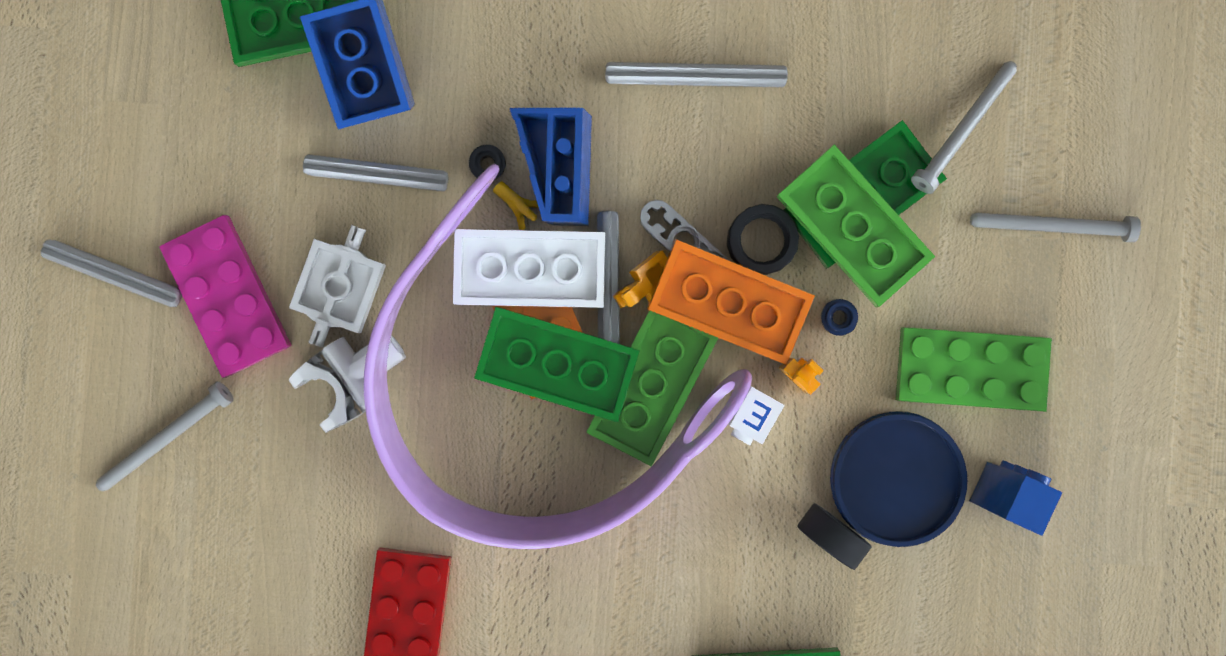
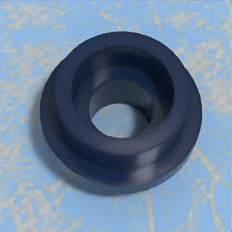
M832 300L822 309L821 323L824 329L832 335H847L855 329L858 323L857 309L847 300ZM837 310L842 311L845 315V320L840 325L833 321V314Z

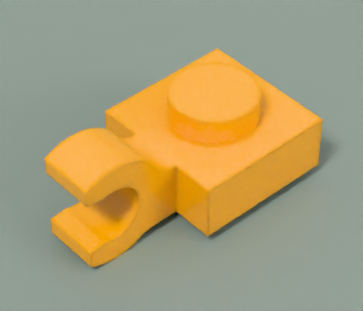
M663 250L654 252L629 272L635 281L613 295L620 308L626 305L631 308L644 296L650 302L667 261Z
M789 358L787 365L782 364L779 367L806 394L811 395L821 385L814 377L820 375L824 369L813 359L807 362L800 358L797 362L794 358Z

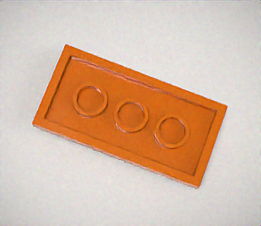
M675 239L647 309L787 365L815 295Z

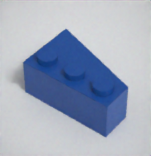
M510 108L512 119L515 120L520 137L519 143L522 153L525 154L530 171L529 177L542 221L554 226H589L592 116L584 108Z
M1002 460L1000 466L990 462L986 463L969 501L1043 536L1063 492L1049 486L1051 478L1031 469Z

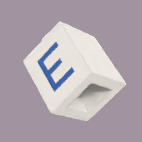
M750 386L742 405L728 423L729 426L734 428L731 435L748 445H751L753 439L763 444L785 405Z

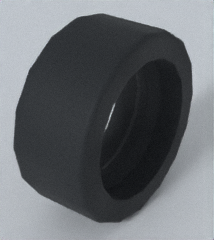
M758 204L748 207L734 219L728 230L727 248L731 259L736 264L763 275L782 270L792 261L798 250L799 233L795 221L786 211L775 205ZM759 218L769 219L777 223L784 236V246L780 254L773 260L766 262L755 261L748 257L741 245V234L745 226Z
M813 503L797 525L798 529L808 538L853 570L858 567L872 548L865 539L816 503Z

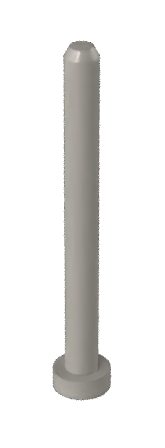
M1009 61L1003 64L925 170L918 169L915 172L911 181L917 189L927 194H932L939 186L938 176L1016 73L1017 65L1014 62Z
M975 213L970 217V224L978 228L1121 236L1123 242H1136L1141 231L1140 219L1134 216H1126L1123 221Z
M215 382L208 388L210 393L208 396L101 476L96 482V487L100 491L109 490L217 406L227 407L234 401L229 389L221 382Z

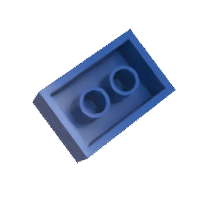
M358 0L300 16L338 130L405 112L415 106L383 0Z

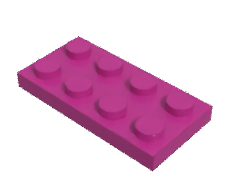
M222 215L159 246L222 378L234 375L292 346L230 216Z

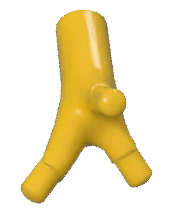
M500 181L495 186L493 192L511 208L516 216L519 230L526 228L524 216L531 221L537 220V215L530 209L532 207L539 208L536 200H529L519 196L503 181Z

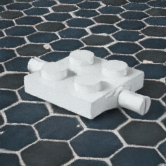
M353 225L350 226L345 245H331L317 239L313 240L289 306L290 309L304 313L316 322L308 342L319 347H324L330 327H342L356 333L362 332L386 267L385 264L371 260L358 251L366 230Z

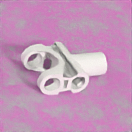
M392 335L388 349L387 371L406 358L403 349ZM341 337L310 358L289 378L290 383L295 389L312 379L314 381L317 379L325 380L334 388L336 393L335 406L328 414L329 417L320 424L325 433L346 424L366 412L364 403V369L368 345L355 353L346 339ZM321 354L327 360L331 368H328L320 364L321 362H323V359L320 356ZM353 399L361 409V414L357 409L354 410Z

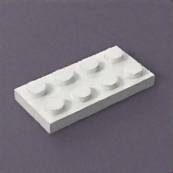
M455 229L454 305L604 308L605 232Z

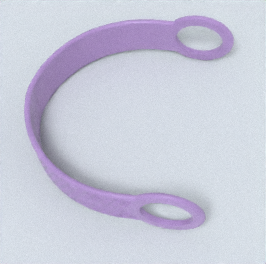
M492 164L474 181L445 216L426 244L400 275L385 299L372 330L365 360L364 403L366 417L374 446L389 477L417 512L433 524L460 537L491 546L513 549H542L564 546L609 531L633 517L657 498L688 462L710 445L731 421L748 394L752 383V375L750 371L741 369L724 379L700 404L683 428L681 434L650 469L620 492L592 506L552 516H513L475 507L451 496L438 487L417 464L405 445L396 425L387 384L389 343L396 317L412 284L496 178L499 167L496 164ZM733 390L728 402L716 419L701 435L692 441L698 427L712 408L726 394Z

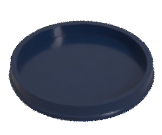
M895 411L881 413L862 421L844 437L832 461L830 484L832 496L839 513L854 531L878 544L893 547H910L934 539L954 522L965 501L968 478L966 464L959 447L941 426L918 414Z

